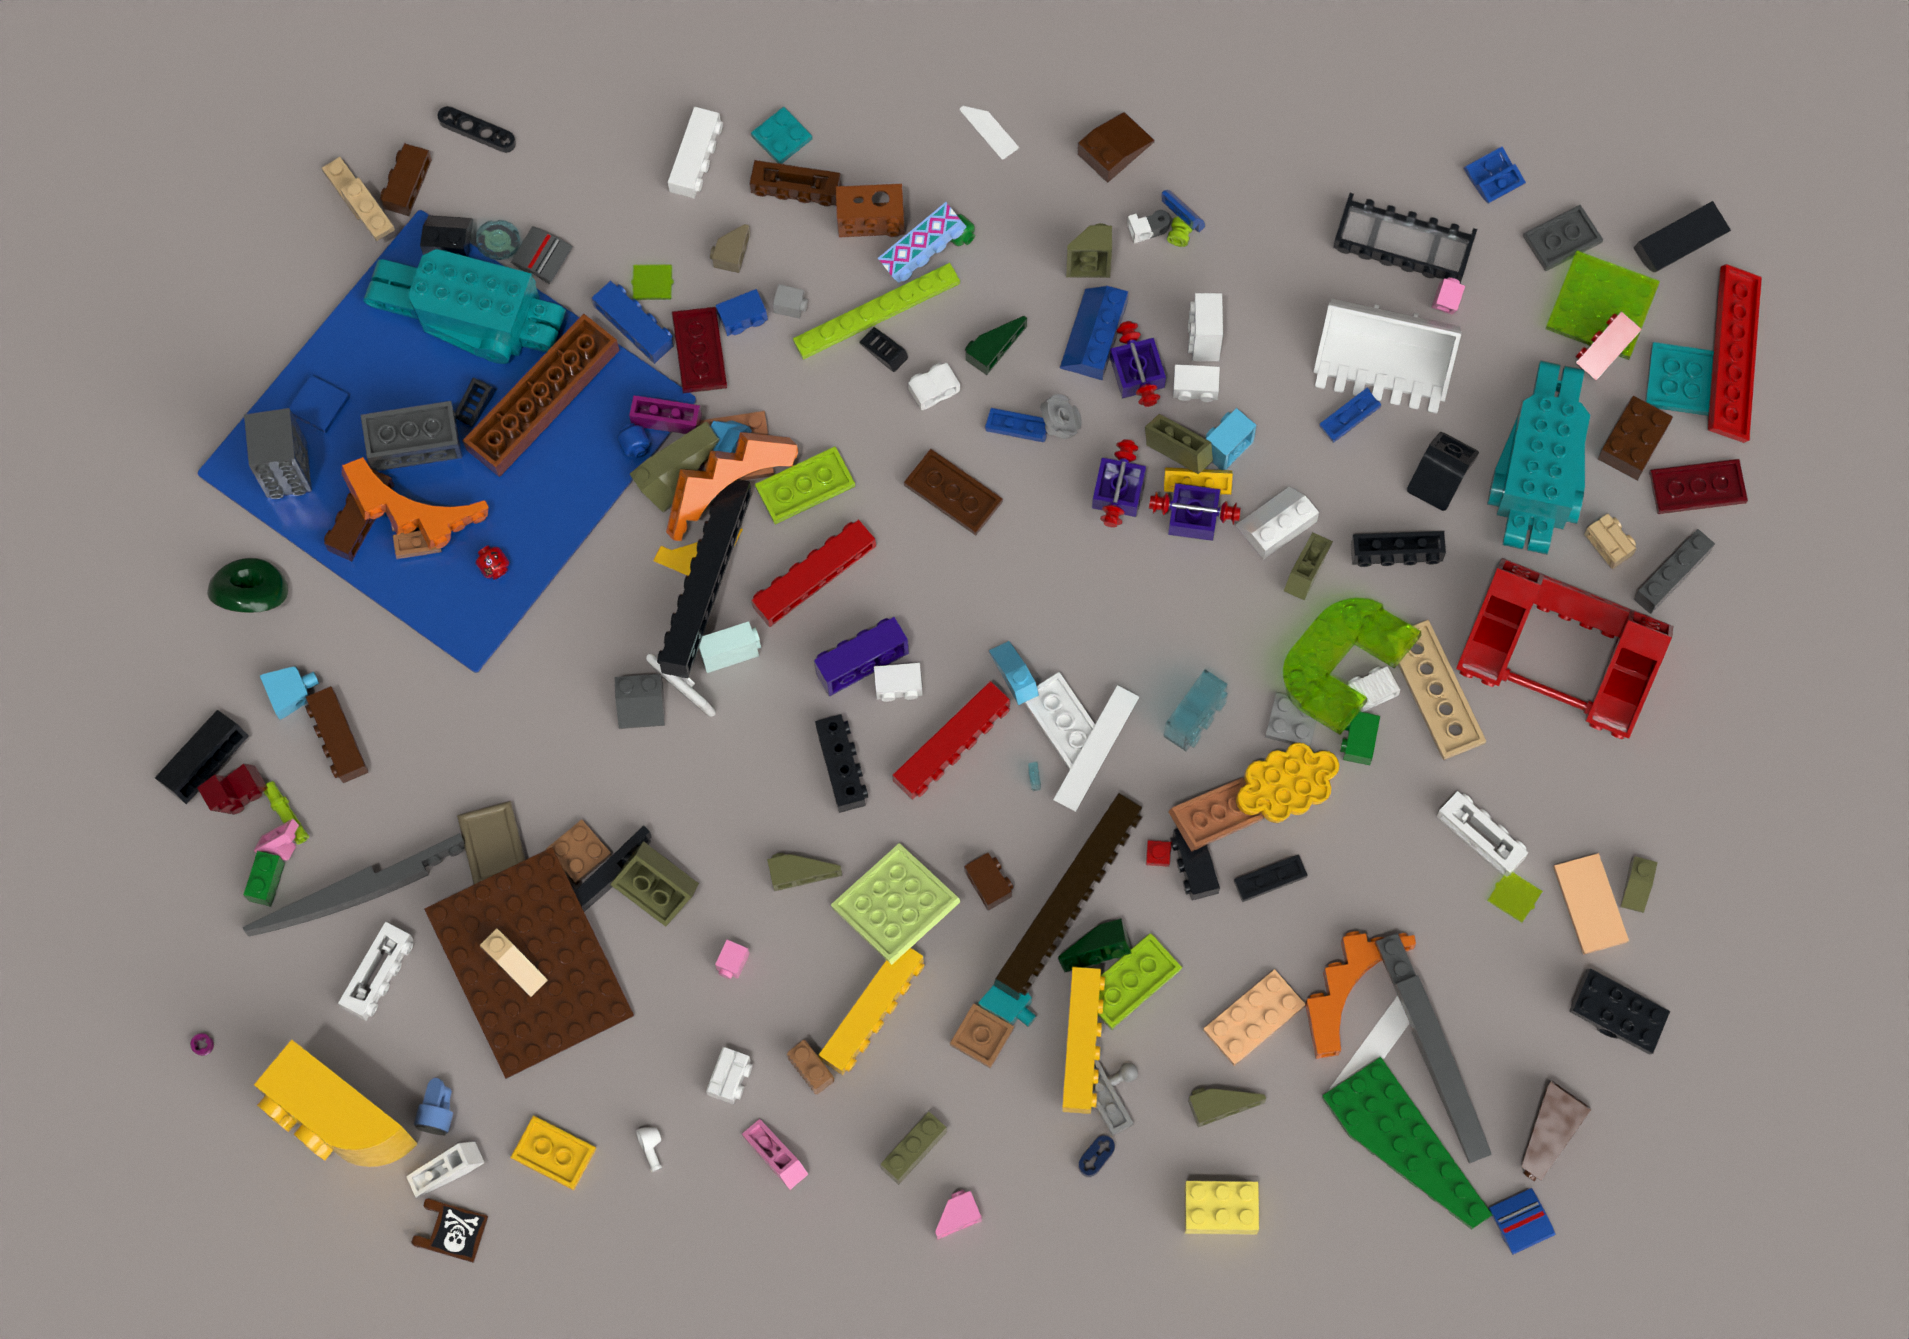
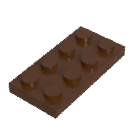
M932 449L928 451L904 481L905 487L974 535L978 534L1003 502V498Z

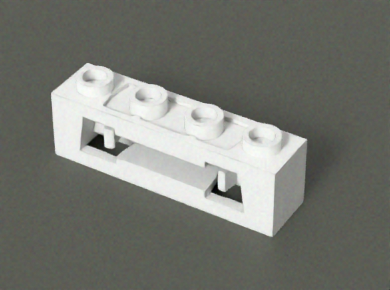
M1457 791L1437 814L1438 819L1506 878L1522 863L1528 854L1523 843L1519 840L1514 841L1502 825H1496L1491 821L1490 815L1485 810H1479L1475 807L1472 799L1466 794H1461ZM1468 816L1471 818L1470 822L1473 823L1479 830H1481L1487 837H1489L1495 844H1497L1498 846L1501 844L1497 852L1493 850L1495 847L1491 843H1489L1483 836H1481L1475 829H1473L1467 822L1463 824L1467 820Z
M387 922L384 923L338 1002L342 1009L367 1021L369 1016L372 1017L375 1014L379 998L387 993L390 987V979L393 975L396 976L402 966L401 960L413 948V938L410 934ZM384 949L385 953L389 955L385 959L379 972L377 973L372 984L370 985L369 988L371 991L368 994L367 990L363 988H365V986L367 985L369 979L371 978L380 960L382 959L383 954L381 953Z

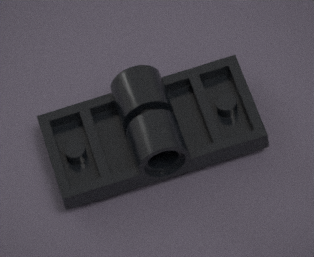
M1591 968L1586 969L1569 1010L1572 1014L1597 1026V1030L1603 1035L1621 1039L1647 1054L1654 1053L1670 1014L1669 1010Z

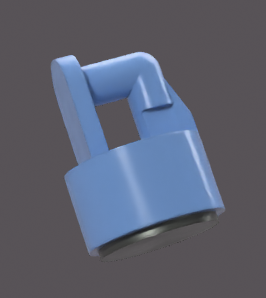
M433 1078L429 1081L423 1104L418 1105L414 1121L416 1129L435 1135H446L449 1133L454 1114L449 1111L452 1091L444 1085L441 1079Z

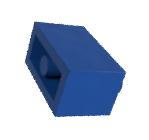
M757 289L716 305L717 315L727 336L738 335L744 329L752 326H761L768 320L767 311Z

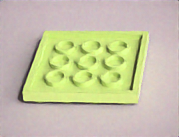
M899 843L837 898L831 906L834 911L892 965L961 901Z

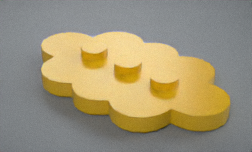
M1294 743L1285 752L1279 750L1272 751L1264 761H1255L1245 770L1244 779L1246 785L1236 795L1237 807L1247 815L1262 813L1272 823L1283 822L1290 814L1302 815L1309 810L1311 804H1322L1329 798L1331 794L1329 780L1334 778L1339 771L1338 759L1329 751L1323 750L1313 753L1311 748L1304 743Z

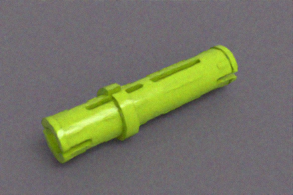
M274 781L268 782L266 784L268 789L264 791V794L271 803V809L277 812L283 823L294 819L299 824L294 833L296 835L294 840L296 844L304 843L309 838V835L290 808L289 800L281 794Z

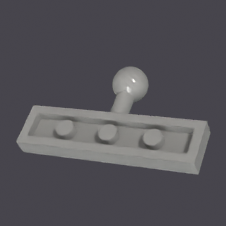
M1095 1060L1094 1069L1099 1070L1098 1084H1093L1092 1093H1097L1096 1108L1111 1135L1114 1136L1132 1126L1133 1121L1113 1086L1122 1081H1134L1138 1076V1070L1135 1065L1126 1063L1121 1066L1119 1073L1108 1078L1098 1060Z

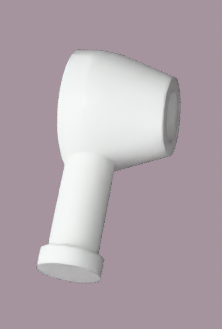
M656 1127L637 1129V1138L642 1150L646 1154L651 1172L661 1169L662 1166L659 1164L654 1151V1147L661 1142L658 1129Z

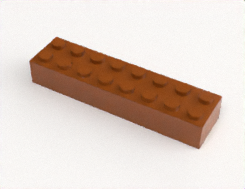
M583 314L464 438L463 443L466 450L500 477L619 352L617 339L587 315Z

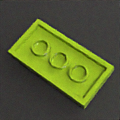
M836 446L755 484V488L775 525L856 487Z
M1151 933L1131 949L1132 954L1123 956L1101 975L1105 976L1104 991L1099 990V999L1103 1000V1014H1098V1016L1111 1030L1182 970L1179 963Z

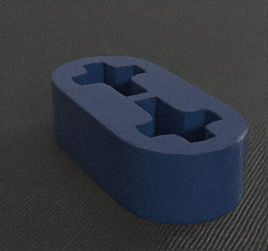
M1108 1136L1098 1137L1084 1153L1078 1167L1083 1176H1095L1110 1159L1115 1150L1112 1138ZM1100 1142L1102 1144L1108 1142L1110 1151L1104 1150L1099 1156L1097 1154L1100 1149L1098 1144ZM1095 1157L1097 1159L1093 1165L1095 1170H1084L1085 1164L1083 1162H1090Z

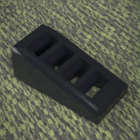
M875 327L859 342L860 345L892 372H896L908 359L904 348ZM878 337L879 339L871 346L870 344Z
M472 378L455 412L456 419L474 427L492 399L496 389L476 378ZM478 388L484 390L483 395L476 392ZM473 396L480 398L479 403L472 400ZM470 403L476 406L475 411L468 408L467 405ZM463 411L472 414L471 419L462 415Z

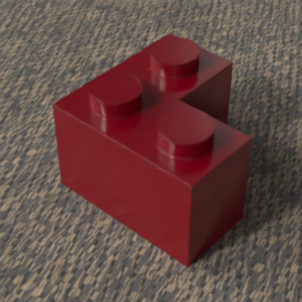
M244 763L226 777L213 775L197 787L210 811L235 815L243 811L244 806L250 801L259 799L262 796V792L268 789L257 768L254 765Z

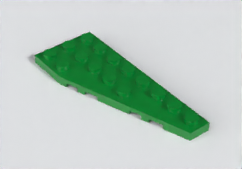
M1381 1057L1322 1096L1326 1105L1351 1139L1355 1142L1357 1141L1368 1152L1385 1162L1388 1167L1427 1194L1434 1202L1447 1209L1450 1214L1471 1230L1492 1216L1489 1209Z

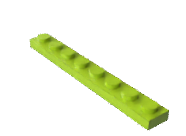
M948 263L793 338V342L804 360L959 285L960 279L951 263Z

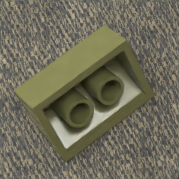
M1103 223L1090 225L1067 245L1066 277L1110 278L1112 225Z
M643 841L610 885L666 927L692 898L699 883Z

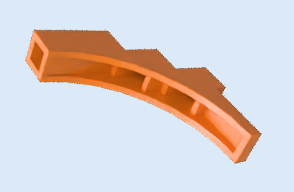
M363 457L342 465V476L364 520L379 518L386 512L397 535L401 533L408 534L418 527L429 549L446 546L451 539V531L458 532L464 529L465 525L480 523L488 516L489 507L485 500L465 506L441 507L408 499L385 485L372 472Z
M1359 931L1347 933L1341 940L1345 965H1342L1341 962L1328 964V967L1323 972L1327 996H1324V993H1317L1311 995L1306 1000L1305 1006L1316 1059L1338 1056L1340 1054L1339 1031L1341 1013L1345 1001L1359 979L1368 970L1382 961L1375 942L1384 937L1372 938L1371 942H1368L1366 933L1360 934ZM1407 933L1398 934L1405 951L1414 950L1416 945L1415 936H1408Z

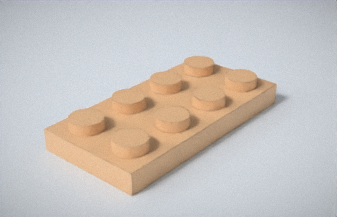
M1274 969L1208 1024L1203 1031L1235 1066L1302 1010L1306 1004Z

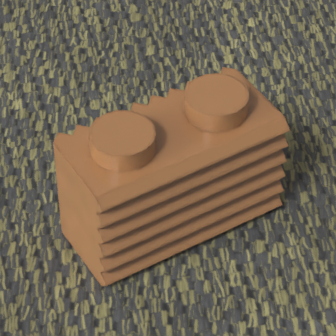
M805 1040L787 1052L788 1060L791 1061V1064L794 1065V1068L797 1069L803 1080L808 1083L814 1094L818 1095L834 1082L833 1075Z

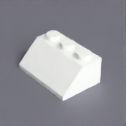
M1289 486L1237 523L1236 527L1264 560L1315 524L1318 520L1319 511L1304 494Z

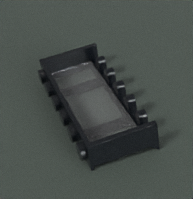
M1349 193L1333 248L1344 254H1356L1365 260H1377L1385 266H1398L1406 272L1415 271L1422 273L1427 278H1454L1459 280L1461 284L1477 229L1473 228L1471 234L1459 231L1460 226L1458 224L1452 223L1450 228L1437 225V218L1431 217L1429 222L1416 219L1417 213L1409 211L1408 216L1395 213L1396 207L1388 205L1387 209L1384 210L1374 207L1375 202L1371 199H1366L1365 204L1353 201L1354 194Z

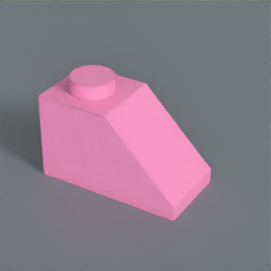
M961 1190L951 1195L952 1199L948 1200L935 1231L937 1240L982 1221L971 1191L965 1193L964 1190Z

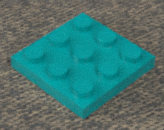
M1653 342L1651 345L1645 402L1658 409L1709 416L1714 351Z

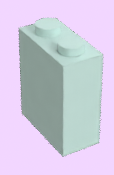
M748 621L703 636L699 650L706 672L709 673L759 657L758 649L761 648L756 627L751 629Z

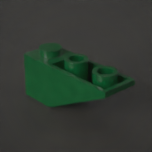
M1122 918L1099 924L1059 955L1058 961L1064 973L1072 971V967L1083 968L1097 965L1107 960L1132 954L1128 932Z

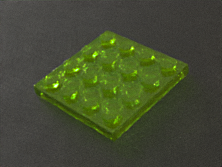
M1576 250L1545 329L1589 346L1594 343L1591 339L1599 330L1602 332L1606 330L1609 326L1606 322L1614 313L1617 315L1621 312L1624 313L1642 329L1660 281ZM1640 332L1621 352L1619 357L1630 360Z

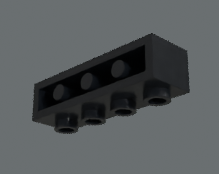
M1444 531L1353 534L1351 540L1352 565H1358L1359 567H1369L1372 564L1392 566L1394 563H1403L1404 565L1411 566L1417 564V562L1435 565L1443 562L1446 554Z
M842 714L815 721L839 813L866 806L865 798L869 797L866 785L860 784L859 777L863 775L860 763L855 764L853 756L857 755L854 742L849 743L847 735L851 734L848 720L843 721Z

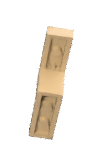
M341 157L322 167L324 174L357 220L361 219L376 242L395 230L359 177L357 179L354 177Z

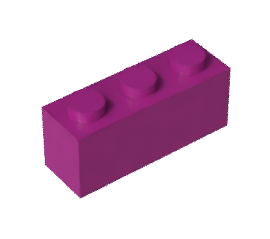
M634 395L629 417L631 423L640 425L643 428L687 434L700 426L702 413L700 405Z

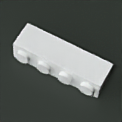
M694 107L668 180V187L671 193L695 199L697 191H701L703 185L702 176L704 172L707 173L710 164L708 158L710 153L713 154L715 151V138L717 134H721L723 127L719 113Z

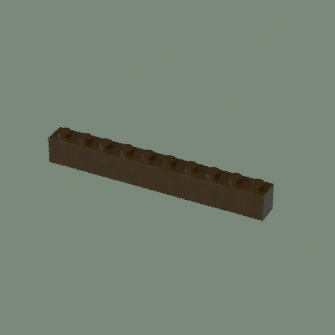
M1120 793L1117 794L995 978V987L1016 1000L1022 994L1024 996L1027 995L1033 985L1030 981L1034 975L1038 977L1045 967L1043 961L1046 957H1052L1058 947L1055 943L1059 938L1064 939L1070 929L1067 925L1071 919L1075 921L1081 913L1082 908H1080V905L1083 901H1089L1094 893L1092 887L1096 882L1100 884L1106 874L1105 867L1107 864L1112 865L1119 854L1116 852L1120 845L1123 847L1126 845L1131 836L1128 834L1132 827L1136 829L1143 817L1140 815L1142 810L1140 805Z

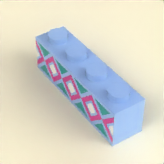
M945 202L878 257V259L898 283L905 281L911 277L912 272L916 268L927 264L933 254L944 250L950 240L961 236L966 225L949 204Z

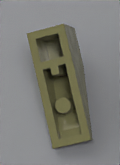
M1312 532L1290 572L1284 592L1305 600L1333 541Z
M777 853L772 855L770 859H767L774 891L842 876L840 865L801 856Z
M1205 1088L1197 1089L1191 1092L1192 1096H1189L1188 1099L1198 1127L1262 1105L1266 1101L1265 1094L1212 1088L1205 1090Z

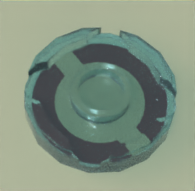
M488 221L481 225L476 233L478 250L490 259H507L514 255L519 248V232L513 224L507 221Z

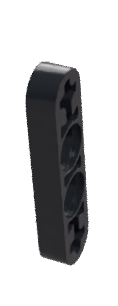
M446 106L438 111L439 123L445 129L504 153L513 151L516 146L515 137L508 130L453 107ZM449 114H451L452 119L448 118V119L445 121V120H444V116L448 117ZM466 121L473 123L469 130L461 128V125ZM485 129L492 131V135L488 138H483L480 135ZM507 138H508L509 141H510V143H507V142H506V143L503 145L501 140L506 141Z

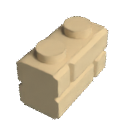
M1606 514L1590 525L1584 535L1611 569H1614L1632 557L1637 548L1635 547L1634 539L1630 535L1626 536L1621 530L1622 525L1619 520Z

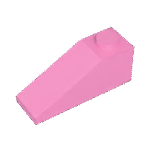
M761 1119L742 1133L747 1142L790 1190L808 1175L799 1160Z

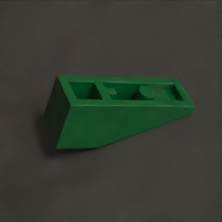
M1021 316L979 335L975 341L971 340L965 348L966 361L985 375H988L1027 328V317Z

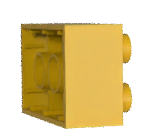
M292 1039L254 1084L265 1095L257 1106L287 1132L296 1123L301 1125L293 1135L324 1161L332 1152H335L342 1159L354 1165L364 1167L382 1166L401 1159L417 1145L416 1141L400 1124Z

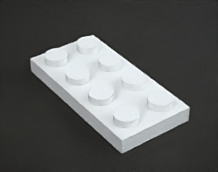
M1060 672L1037 685L1039 696L1024 702V704L1070 770L1095 724Z

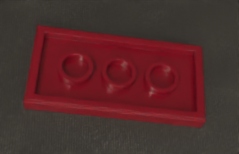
M716 307L673 311L672 319L683 393L726 389L727 381Z
M1740 459L1653 469L1649 472L1657 514L1746 504L1748 502Z

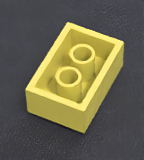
M1186 1181L1185 1234L1257 1235L1259 1231L1258 1182Z

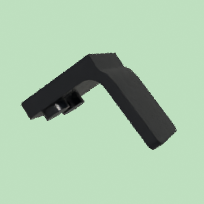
M1439 432L1423 455L1407 487V492L1445 511L1449 507L1466 472L1475 462L1479 451L1444 432Z

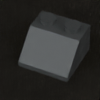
M661 674L615 677V699L619 729L665 726Z

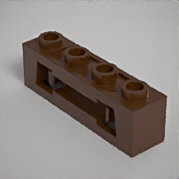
M754 160L750 179L751 193L757 196H774L780 200L794 199L801 203L814 202L822 206H837L836 186H841V174L838 172Z

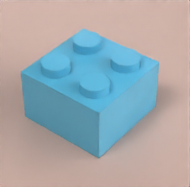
M1237 408L1232 413L1227 412L1221 419V424L1217 428H1211L1205 436L1206 440L1212 444V463L1220 470H1226L1254 442L1257 425Z

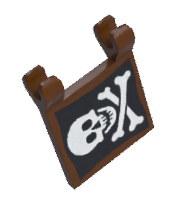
M429 1198L425 1199L424 1208L439 1214L431 1239L415 1235L412 1239V1245L474 1263L488 1216Z

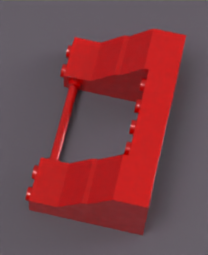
M1502 558L1456 669L1460 670V674L1465 677L1473 678L1475 676L1482 679L1481 682L1490 687H1494V685L1499 686L1501 680L1506 682L1508 679L1523 687L1583 710L1584 714H1587L1586 722H1589V726L1596 730L1602 731L1603 728L1611 731V735L1616 738L1624 739L1626 737L1629 739L1672 640L1674 626ZM1533 603L1541 611L1547 613L1550 610L1559 613L1558 617L1566 621L1574 619L1579 621V625L1586 629L1592 630L1594 627L1601 630V634L1606 637H1618L1593 702L1588 701L1587 703L1510 672L1511 669L1507 668Z

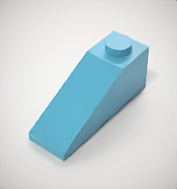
M1010 641L989 650L1018 705L1039 696L1034 678Z

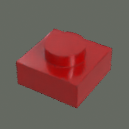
M1148 840L1146 865L1169 867L1171 842Z

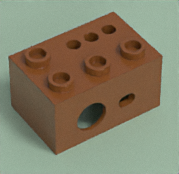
M902 184L836 186L839 237L883 235L897 237L905 235ZM876 192H885L889 196V202L873 203L872 196ZM862 198L863 202L855 203L854 199Z

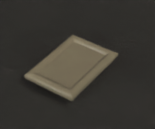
M511 801L457 815L474 884L526 860Z

